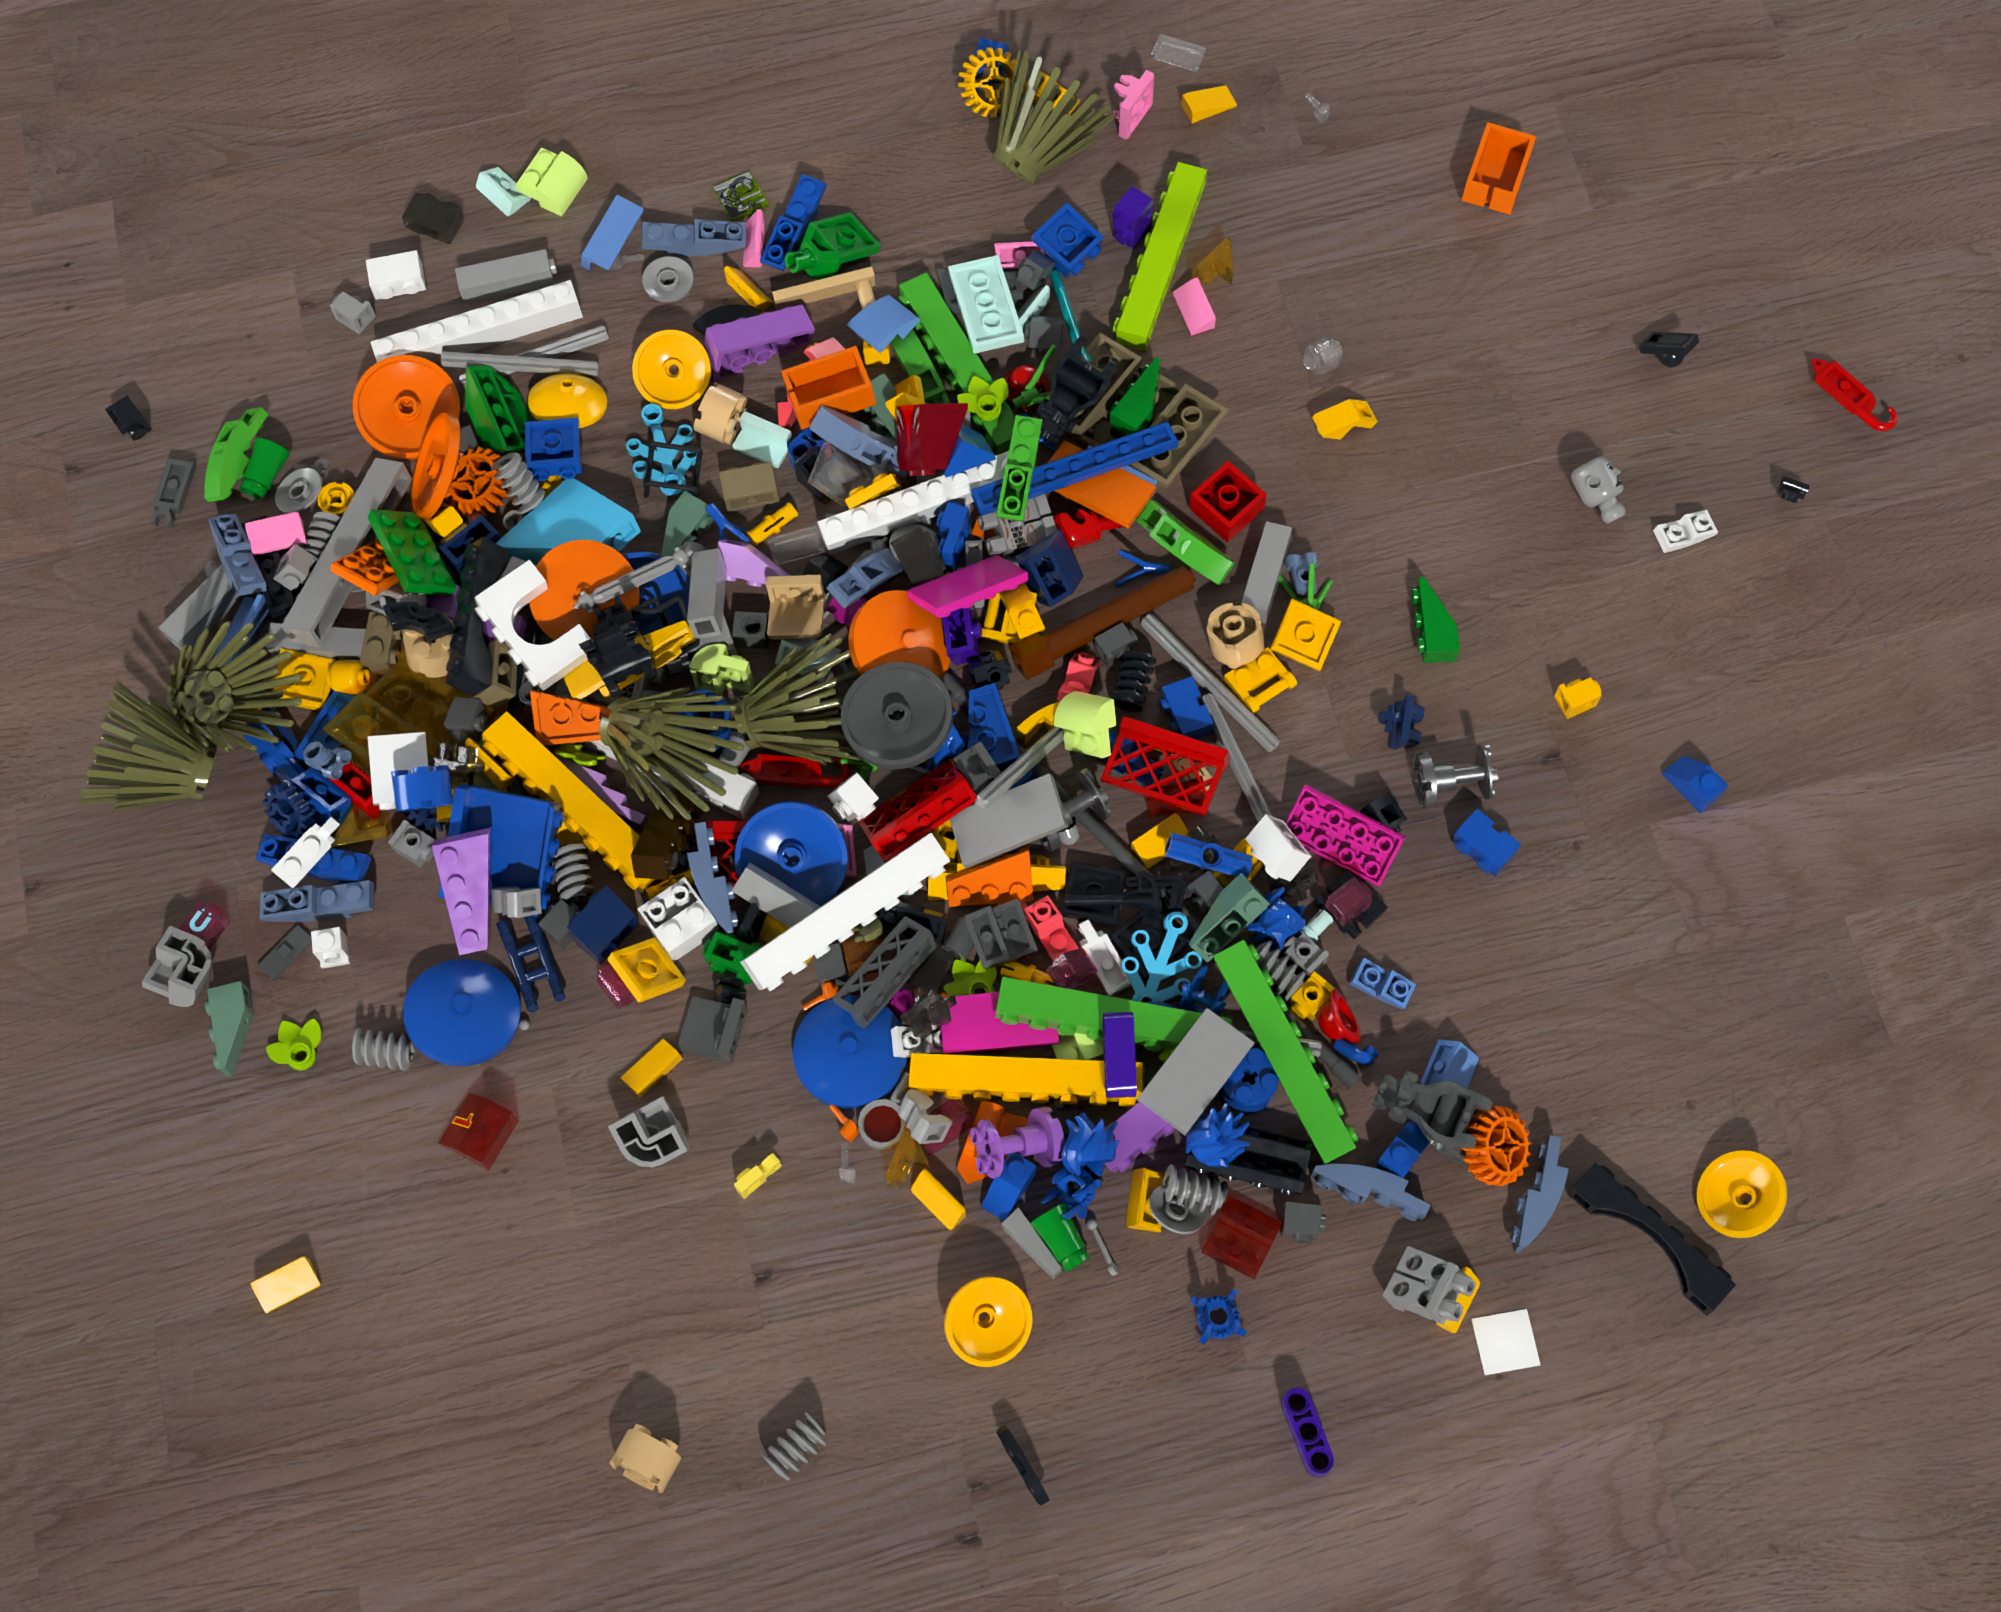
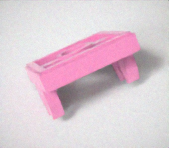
M1148 70L1144 72L1140 79L1131 75H1121L1120 81L1124 85L1119 83L1114 85L1118 95L1125 98L1123 102L1119 103L1120 111H1113V113H1117L1115 119L1119 123V137L1125 140L1130 137L1153 105L1154 73Z

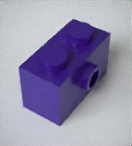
M1132 186L1114 206L1112 214L1113 237L1120 244H1126L1134 249L1151 229L1153 199Z
M973 607L960 608L951 612L949 616L942 618L946 651L951 661L955 665L967 663L966 660L978 657L980 654L979 638L982 637V629L979 621L976 622L975 609Z

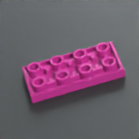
M995 555L907 590L909 600L921 608L926 609L938 618H944L960 608L972 607L977 601L994 598L999 592L1016 589L1019 584L1029 580L1028 571L999 555Z
M1307 784L1304 785L1286 821V825L1305 848L1379 887L1406 838L1405 835Z
M999 992L939 998L943 1054L962 1055L1059 1044V1035L1057 1029L1046 1028V1030H1036L1030 1028L1029 1024L1018 1022L1017 1025H1008L1002 1023L1001 1019L995 1018Z

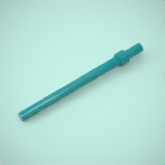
M1053 270L1050 274V279L1073 344L1081 335L1060 273L1057 270ZM1083 345L1078 355L1093 364L1091 356L1086 353Z

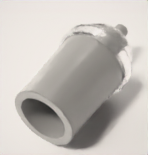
M734 729L729 733L728 740L742 743L744 750L737 751L724 747L718 759L739 768L748 752L752 750L745 745L744 741L751 739L747 733L739 734L738 730Z

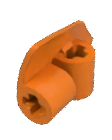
M981 1101L973 1123V1127H977L980 1120L987 1119L995 1126L999 1136L1004 1137L1013 1135L1015 1128L1027 1126L1028 1118L1006 1113L1005 1108L996 1103ZM970 1131L957 1166V1171L966 1185L989 1177L986 1173L980 1174L977 1170L976 1158L978 1156L976 1146L971 1141ZM1009 1154L1004 1155V1161L1006 1160Z

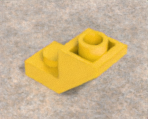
M1348 399L1320 411L1312 417L1317 426V431L1323 438L1339 440L1354 426L1372 428L1378 422L1367 401Z

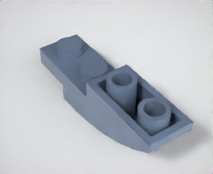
M694 219V225L642 222V249L666 251L667 256H707L746 247V222Z
M822 404L820 405L809 429L843 452L882 472L885 468L903 477L907 476L909 471H899L897 442L869 430V426Z
M223 514L218 517L209 518L214 542L232 590L236 589L239 596L266 591V582L251 553L250 542L236 514Z
M889 547L853 565L847 573L831 582L827 590L845 609L871 591L875 592L910 568L898 562Z
M706 822L694 823L698 851L687 853L695 886L703 903L715 918L717 924L725 932L734 934L733 927H738L736 910L730 911L729 899H734L732 882L726 883L725 876L714 878L713 873H719L717 857H711L709 846L715 845L712 828H706Z
M370 880L321 888L307 885L295 887L294 889L287 888L260 893L261 921L310 922L352 918L353 913L374 910V883Z
M1550 1135L1545 1143H1540L1537 1160L1541 1161L1540 1171H1535L1532 1188L1537 1189V1191L1528 1189L1523 1197L1519 1196L1516 1206V1214L1520 1215L1519 1226L1514 1225L1511 1242L1515 1243V1253L1520 1254L1537 1237L1553 1215L1561 1198L1569 1169L1557 1166L1561 1137Z
M1325 1164L1315 1166L1311 1178L1315 1179L1316 1185L1330 1191L1332 1188L1342 1193L1341 1197L1350 1203L1357 1204L1360 1202L1364 1204L1368 1195H1371L1377 1204L1387 1208L1392 1206L1400 1210V1214L1411 1221H1416L1417 1219L1423 1221L1431 1206L1404 1191L1409 1182L1408 1180L1380 1169L1354 1164Z

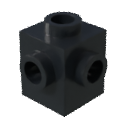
M998 650L983 651L978 657L966 660L973 685L976 689L996 683L997 689L1000 690L1004 685L1010 683L1008 674L1012 673L1009 660L1007 657L1003 658Z

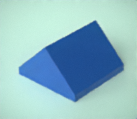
M961 426L946 469H941L945 478L996 460V457L981 433Z

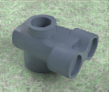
M1308 552L1303 555L1291 554L1285 557L1286 570L1291 572L1293 578V591L1300 597H1308L1310 563L1313 562L1315 563V568L1318 567V559L1315 552ZM1315 572L1314 594L1317 593L1316 572Z
M314 741L306 746L303 757L308 766L321 771L324 777L338 780L342 775L343 766L351 761L352 754L349 750L340 747L334 750L327 749L320 742Z

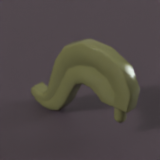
M876 918L864 927L859 923L852 928L853 932L859 931V936L854 941L858 943L863 940L868 942L876 939L883 931L881 921Z

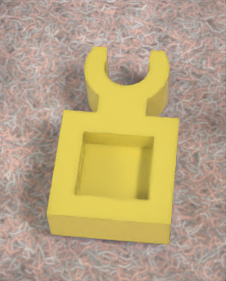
M772 1153L759 1166L756 1165L752 1169L746 1168L737 1176V1182L734 1183V1186L743 1199L767 1181L766 1178L776 1172L782 1166L779 1159Z

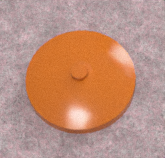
M397 355L377 362L360 378L353 395V415L362 437L379 453L398 460H417L426 433L439 414L447 413L456 416L460 420V400L452 379L437 364L418 356Z
M447 413L439 414L428 429L421 445L410 491L411 511L416 513L417 517L429 519L436 513L457 475L460 451V424L456 416Z
M574 540L563 543L550 550L536 566L537 570L546 580L548 590L529 602L533 617L541 630L554 641L578 624L581 625L590 638H593L595 634L592 626L599 623L593 607V611L590 613L584 609L573 608V605L580 596L579 592L584 590L585 593L591 594L595 588L634 570L618 551L604 543L592 540ZM639 586L620 595L627 610L639 605ZM612 598L602 604L594 603V605L599 604L600 610L615 605L616 602Z
M886 591L872 597L858 609L852 620L849 631V650L853 664L860 676L876 666L890 662H909L920 665L932 671L939 679L947 673L951 659L946 651L943 619L936 617L931 612L909 600L907 591Z

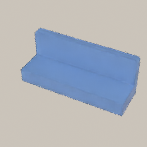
M616 195L581 255L580 266L590 271L593 264H596L606 270H610L643 214V208Z
M258 594L256 599L244 597L216 655L247 623H253L254 627L246 635L249 640L224 665L255 644L270 614L264 595Z
M1438 1039L1422 1077L1421 1085L1452 1081L1464 1088H1468L1479 1057L1459 1041Z

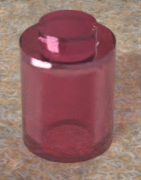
M611 964L604 966L598 972L599 977L596 982L617 1009L629 1005L636 999Z

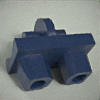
M1407 694L1404 700L1396 701L1394 705H1388L1387 711L1379 713L1378 721L1385 725L1384 731L1390 733L1388 748L1396 750L1401 746L1415 747L1420 743V731L1412 729L1410 726L1411 722L1418 724L1422 721L1425 708L1414 703L1415 696Z

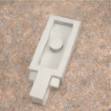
M332 817L322 827L315 823L271 871L294 889L332 847L331 845L335 839L330 835L340 824Z
M1089 919L1080 923L1078 930L1083 940L1079 941L1081 950L1107 996H1113L1129 988L1131 983L1128 976L1121 970L1122 960L1107 934H1104L1102 930L1095 932Z

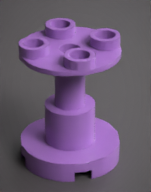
M1047 1106L1033 1109L1029 1114L1027 1126L1015 1128L1013 1135L1004 1137L999 1136L995 1126L989 1120H980L977 1127H973L970 1130L971 1141L976 1146L978 1156L976 1158L978 1172L980 1174L986 1173L993 1179L998 1178L1003 1170L1004 1155L1015 1152L1022 1157L1034 1154L1036 1160L1044 1167L1059 1164L1062 1161V1158L1059 1157V1152L1063 1150L1065 1140L1059 1119H1052L1050 1115L1053 1110Z

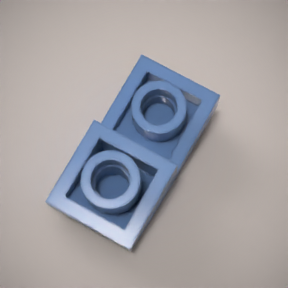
M1366 958L1359 960L1348 983L1358 990L1402 1010L1405 1009L1416 987L1415 983L1393 970L1388 972Z

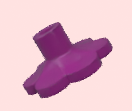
M899 989L891 1001V1010L896 1014L901 1023L906 1021L908 1023L913 1022L916 1019L915 1012L919 1007V1000L912 996L909 989Z

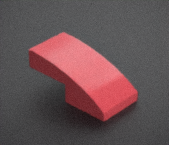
M787 394L788 402L777 403L779 426L791 431L796 415Z

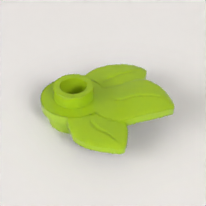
M973 376L969 384L968 393L957 395L958 403H968L967 412L976 413L982 420L992 421L1001 414V404L1007 400L1009 394L1008 385L1004 378L996 380L990 386L981 378ZM990 407L993 410L985 411L984 409Z
M578 743L560 744V747L554 749V754L569 761H574L579 765L595 766L597 765V760H604L606 758L603 755L582 751L583 745Z
M955 960L952 968L954 981L943 987L949 997L973 995L978 990L992 993L994 992L992 985L997 978V971L995 967L983 969L981 961L975 967L968 962Z
M314 1018L309 1020L303 1028L294 1023L282 1021L278 1031L279 1042L266 1047L268 1056L275 1063L289 1064L298 1071L310 1068L316 1060L315 1049L322 1040L321 1027ZM301 1053L307 1054L303 1061H298V1056Z

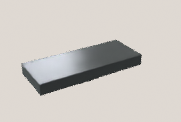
M297 925L257 965L258 968L275 981L312 944V937Z

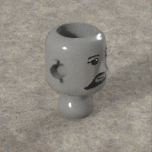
M1599 456L1572 471L1571 480L1584 505L1589 508L1598 506L1601 510L1600 516L1602 521L1608 524L1626 515L1624 505L1619 503L1616 498L1624 490V485L1618 476L1621 471L1616 469L1607 457Z

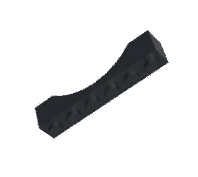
M481 537L473 544H469L464 551L465 562L460 575L462 581L460 592L457 596L458 607L453 620L455 633H453L450 641V659L446 665V671H448L446 683L472 696L490 686L493 661L487 651L483 638L481 618L474 609L477 607L475 597L502 576L507 567L509 550L484 537Z
M1595 1162L1567 1195L1589 1214L1605 1215L1623 1220L1650 1236L1663 1249L1673 1264L1680 1280L1683 1296L1706 1316L1712 1313L1736 1286L1731 1280V1275L1722 1267H1715L1707 1260L1708 1256L1702 1249L1697 1246L1692 1247L1684 1240L1685 1237L1679 1229L1674 1226L1669 1227L1660 1219L1661 1215L1656 1209L1649 1205L1645 1206L1637 1199L1638 1195L1633 1189L1626 1185L1622 1186L1614 1179L1615 1176L1611 1170L1603 1165L1599 1166Z

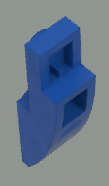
M802 174L784 216L780 215L760 263L781 271L787 268L785 265L786 254L798 251L809 223L816 220L818 215L817 208L827 187L825 182Z
M265 834L256 860L274 867L299 839ZM330 848L305 876L343 884L344 881H364L372 858L363 853Z

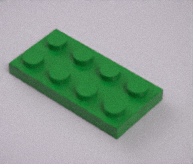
M371 509L367 518L404 592L453 595L457 587L422 518L417 517L416 513Z

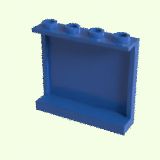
M468 784L455 787L448 837L491 827V889L503 886H518L520 890L540 888L542 913L549 908L551 894L548 893L549 883L553 882L555 876V867L552 866L553 855H557L560 844L559 839H556L557 830L561 828L564 819V812L561 811L562 803ZM440 884L439 898L445 899L442 885ZM490 891V904H492L491 891Z

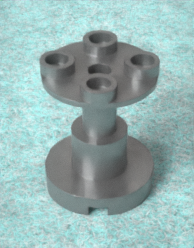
M1477 745L1476 765L1455 768L1451 762L1433 765L1428 752L1414 754L1413 771H1417V779L1414 780L1419 804L1423 808L1435 807L1438 792L1452 791L1456 789V784L1475 781L1479 782L1481 793L1485 799L1494 798L1495 789L1493 784L1498 783V773L1496 767H1491L1490 745Z
M1087 768L1077 772V779L1082 792L1064 803L1061 801L1068 826L1073 823V816L1089 807H1092L1101 819L1107 820L1112 816L1106 805L1109 803L1107 794L1102 788H1096L1094 778ZM1057 832L1038 839L1046 850H1050V852L1061 847V841Z

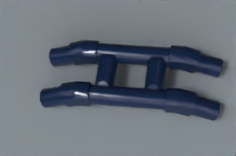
M531 915L524 918L533 942L517 947L507 920L496 923V926L510 959L527 1010L533 1013L539 1009L531 985L532 982L547 977L555 1001L561 1002L566 996L543 932L538 925L539 922L536 917ZM538 952L542 967L526 972L521 958Z

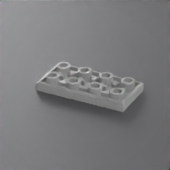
M1050 773L1006 791L988 809H982L974 804L950 819L961 861L965 868L1068 827L1054 777Z
M1206 1008L1138 1097L1137 1101L1186 1136L1255 1042Z

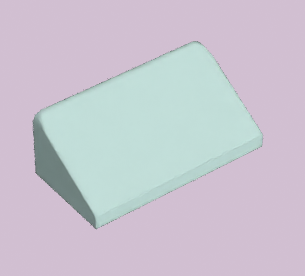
M499 167L479 172L476 188L506 216L515 213L531 199V197L518 192L515 186L516 182Z
M1045 285L1035 290L1017 312L1023 334H1025L1026 323L1031 322L1032 316H1039L1050 302L1049 286Z

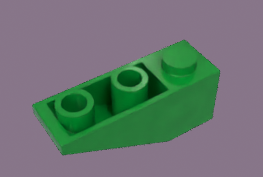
M1156 357L1151 364H1146L1138 380L1135 383H1130L1124 397L1119 402L1116 401L1110 408V427L1124 436L1147 429L1152 424L1161 374V359Z
M1419 577L1416 587L1412 588V603L1417 604L1418 610L1414 615L1415 628H1420V637L1417 638L1418 653L1423 654V663L1456 661L1460 652L1457 624L1424 577Z

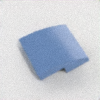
M887 295L861 310L850 320L847 326L881 353L896 335L904 339L920 319L893 297Z

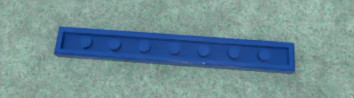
M1167 421L1035 467L1029 499L1178 448L1179 442ZM1003 479L971 490V496L981 516L998 510Z

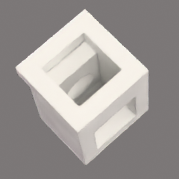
M340 927L311 932L313 954L320 961L322 969L350 964L348 937Z

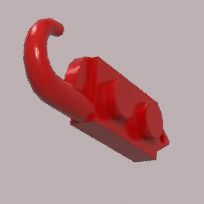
M1812 358L1810 363L1816 377L1814 382L1852 415L1856 414L1876 431H1889L1895 427L1898 416L1892 407L1888 408L1891 419L1888 422L1879 421L1871 414L1876 404V399L1871 391L1836 361L1830 363Z
M758 754L757 758L739 765V769L753 777L757 784L810 788V786L836 788L850 776V766L840 763L841 758L839 757L833 758L842 767V773L838 777L822 776V769L817 761L802 757Z

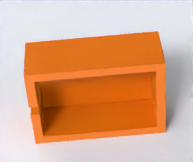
M1487 122L1465 185L1462 201L1484 207L1485 203L1490 204L1488 209L1511 215L1536 136Z
M856 346L781 371L787 394L801 430L810 426L821 404L844 415L876 405L872 384Z

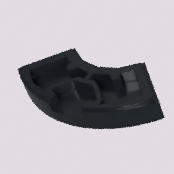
M740 304L720 306L700 316L693 323V328L705 335L706 329L712 325L725 324L739 318L757 316L764 311Z
M395 602L383 605L384 612L393 631L403 629L414 630L424 635L428 642L455 633L451 621L434 607L421 606L417 602Z
M1006 1424L997 1429L996 1433L1005 1451L1037 1504L1042 1506L1050 1501L1037 1475Z

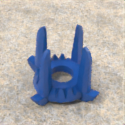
M1203 966L1199 969L1190 985L1183 984V996L1180 999V1004L1177 1003L1176 1007L1177 1009L1203 1013L1208 1008L1219 1016L1220 1010L1227 1005L1224 999L1229 986L1224 980L1213 999L1210 997V993L1205 995L1204 990L1199 992L1208 966ZM1195 1002L1203 1004L1206 1008L1198 1006Z
M1063 1167L1052 1178V1183L1055 1184L1056 1188L1046 1191L1047 1196L1041 1202L1044 1204L1059 1197L1062 1200V1204L1066 1203L1067 1207H1071L1062 1214L1064 1219H1070L1079 1214L1080 1219L1086 1218L1087 1205L1093 1201L1096 1187L1102 1186L1101 1179H1093L1089 1172L1083 1168L1080 1169L1081 1174L1078 1176L1077 1174L1072 1175ZM1069 1181H1075L1081 1187L1074 1194H1071L1068 1189Z
M1232 1289L1227 1297L1211 1296L1207 1299L1204 1297L1200 1299L1195 1296L1192 1297L1190 1302L1198 1308L1196 1314L1197 1324L1203 1332L1199 1339L1200 1343L1205 1344L1209 1337L1224 1339L1233 1333L1241 1337L1245 1336L1247 1331L1241 1328L1240 1313L1233 1302L1238 1291ZM1220 1308L1226 1312L1227 1320L1224 1324L1216 1325L1211 1321L1210 1312L1213 1309Z

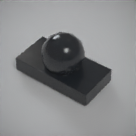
M1652 332L1639 345L1641 354H1659L1661 363L1664 366L1673 368L1683 362L1685 356L1699 343L1698 334Z

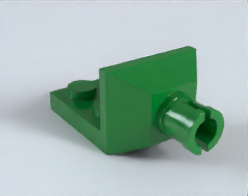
M851 212L810 222L798 251L786 254L785 265L787 269H790L791 273L805 270L812 278L820 280L836 276L842 263L878 254L882 245Z

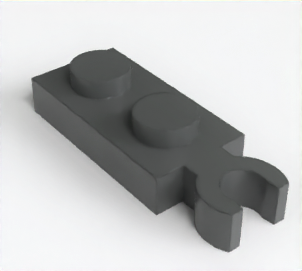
M168 458L152 503L156 510L151 516V522L154 527H158L161 519H166L164 524L167 529H171L174 525L173 513L181 514L196 470L193 462Z

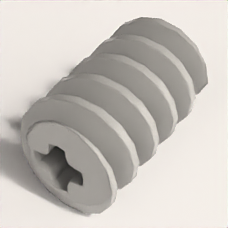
M515 452L509 453L497 460L492 465L491 470H499L494 475V478L496 480L504 478L500 484L501 488L510 486L506 495L508 497L516 495L512 500V504L514 506L522 504L517 511L519 514H524L541 503L545 491L542 487H539V482L533 478V473L527 470V464L521 461V455Z
M328 512L315 513L313 522L309 525V531L305 534L307 544L300 547L319 560L321 552L324 551L342 517Z
M585 844L562 845L559 847L557 855H553L555 873H557L555 880L558 883L557 890L560 894L559 901L562 899L568 905L571 902L575 905L588 903L590 896H587V894L594 891L592 885H585L591 882V875H583L590 870L589 865L582 864L588 860V856L586 854H579L586 850Z
M1268 940L1256 948L1260 957L1256 963L1261 971L1266 969L1274 985H1278L1275 991L1277 996L1286 992L1284 998L1286 1003L1304 984L1303 980L1306 972L1303 971L1296 975L1295 971L1298 965L1295 963L1287 967L1286 964L1289 956L1279 959L1278 955L1281 949L1277 948L1270 951L1272 941Z
M357 1028L352 1041L353 1060L357 1065L366 1063L367 1066L372 1067L377 1064L379 1068H385L388 1065L393 1070L399 1067L402 1071H407L411 1067L417 1048L411 1041L407 1043L406 1034H402L399 1041H396L394 1032H391L388 1039L385 1040L383 1031H379L377 1037L373 1038V1031L369 1029L365 1037H362L361 1028Z
M1170 1164L1163 1177L1162 1190L1165 1192L1166 1202H1170L1175 1195L1176 1205L1181 1206L1184 1199H1187L1188 1209H1192L1197 1202L1198 1212H1203L1206 1206H1209V1215L1213 1216L1217 1209H1220L1223 1205L1229 1184L1227 1181L1220 1183L1218 1178L1213 1177L1209 1179L1208 1175L1205 1174L1198 1176V1173L1195 1171L1187 1172L1186 1168L1180 1167L1176 1169L1175 1165Z
M807 1412L804 1413L807 1421L806 1424L800 1420L795 1421L797 1432L789 1428L786 1430L789 1438L788 1441L778 1437L777 1442L780 1448L768 1447L770 1458L760 1454L780 1477L788 1481L791 1480L789 1468L796 1472L800 1471L798 1460L805 1463L810 1462L807 1451L817 1455L818 1450L815 1444L827 1445L824 1436L825 1432Z

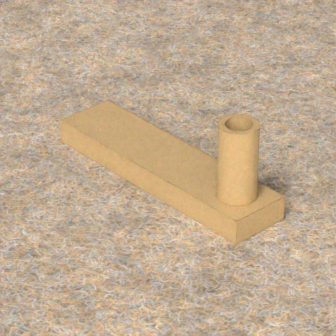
M871 266L773 291L774 306L776 311L788 306L794 307L857 291L863 310L875 301L872 287L875 286V275Z

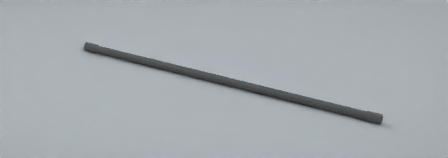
M945 673L940 680L948 690L949 696L969 713V694L950 673ZM1015 740L1021 756L1026 750ZM1039 763L1033 767L1032 776L1035 779L1049 774ZM1054 778L1060 800L1064 803L1073 798ZM1086 809L1074 816L1135 877H1138V871L1154 876ZM1168 889L1162 890L1160 900L1170 911ZM1183 905L1182 911L1174 912H1181L1186 916L1188 920L1187 929L1194 935L1201 922ZM1287 1007L1288 1010L1283 1013L1289 1023L1293 1020L1295 1021L1302 1034L1299 1038L1317 1040L1322 1043L1321 1054L1318 1058L1350 1090L1361 1077Z

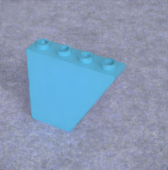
M572 478L565 479L496 544L509 550L508 563L511 557L514 556L526 562L530 559L534 565H537L550 550L574 540L601 542L619 552L641 530L631 512Z

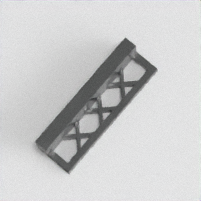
M981 741L952 759L953 764L966 779L976 796L1001 774ZM1023 845V846H1021V847H1018V848H1016V849H1013V850H1011V852H1012V853H1015L1016 851H1018L1019 849H1021V848L1024 847L1025 845Z
M905 916L832 998L833 1002L849 1012L855 1023L865 1029L937 947L931 931ZM907 927L917 932L911 939L901 941L900 935ZM897 949V956L893 960H882V956L886 951ZM879 970V976L875 981L864 982V976L868 972ZM860 991L861 997L853 1005L844 1000L849 993Z

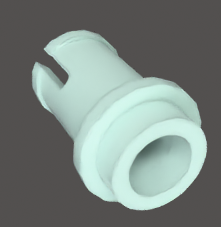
M1320 909L1298 932V936L1300 937L1303 933L1316 943L1318 936L1332 924L1333 918L1328 912Z

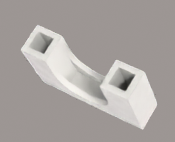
M529 559L475 597L477 607L474 609L483 622L489 620L494 628L491 631L501 644L505 641L509 646L508 654L515 664L519 665L522 663L527 670L524 674L532 686L535 687L538 684L542 691H544L588 660L587 655L580 648L579 644L591 638L580 624L557 640L544 645L528 643L517 635L514 630V621L519 610L548 590L546 580Z

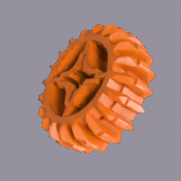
M478 447L475 451L469 448L467 455L460 453V459L457 463L458 472L452 481L445 499L463 516L467 513L471 515L473 512H476L487 518L488 511L496 513L495 507L497 505L504 506L502 500L504 497H508L506 492L510 486L502 489L500 484L504 478L500 480L494 478V475L499 470L483 471L482 467H492L502 457L491 449L485 450ZM464 495H472L473 499H465Z
M1491 1106L1490 1111L1477 1110V1113L1472 1115L1471 1123H1469L1466 1134L1472 1135L1477 1139L1476 1145L1473 1149L1460 1148L1466 1153L1463 1161L1469 1163L1467 1171L1474 1173V1179H1478L1482 1183H1486V1185L1504 1186L1508 1185V1183L1516 1182L1518 1176H1523V1168L1529 1166L1526 1158L1532 1155L1528 1151V1146L1532 1144L1527 1138L1530 1131L1524 1129L1526 1121L1520 1119L1519 1113L1504 1106Z

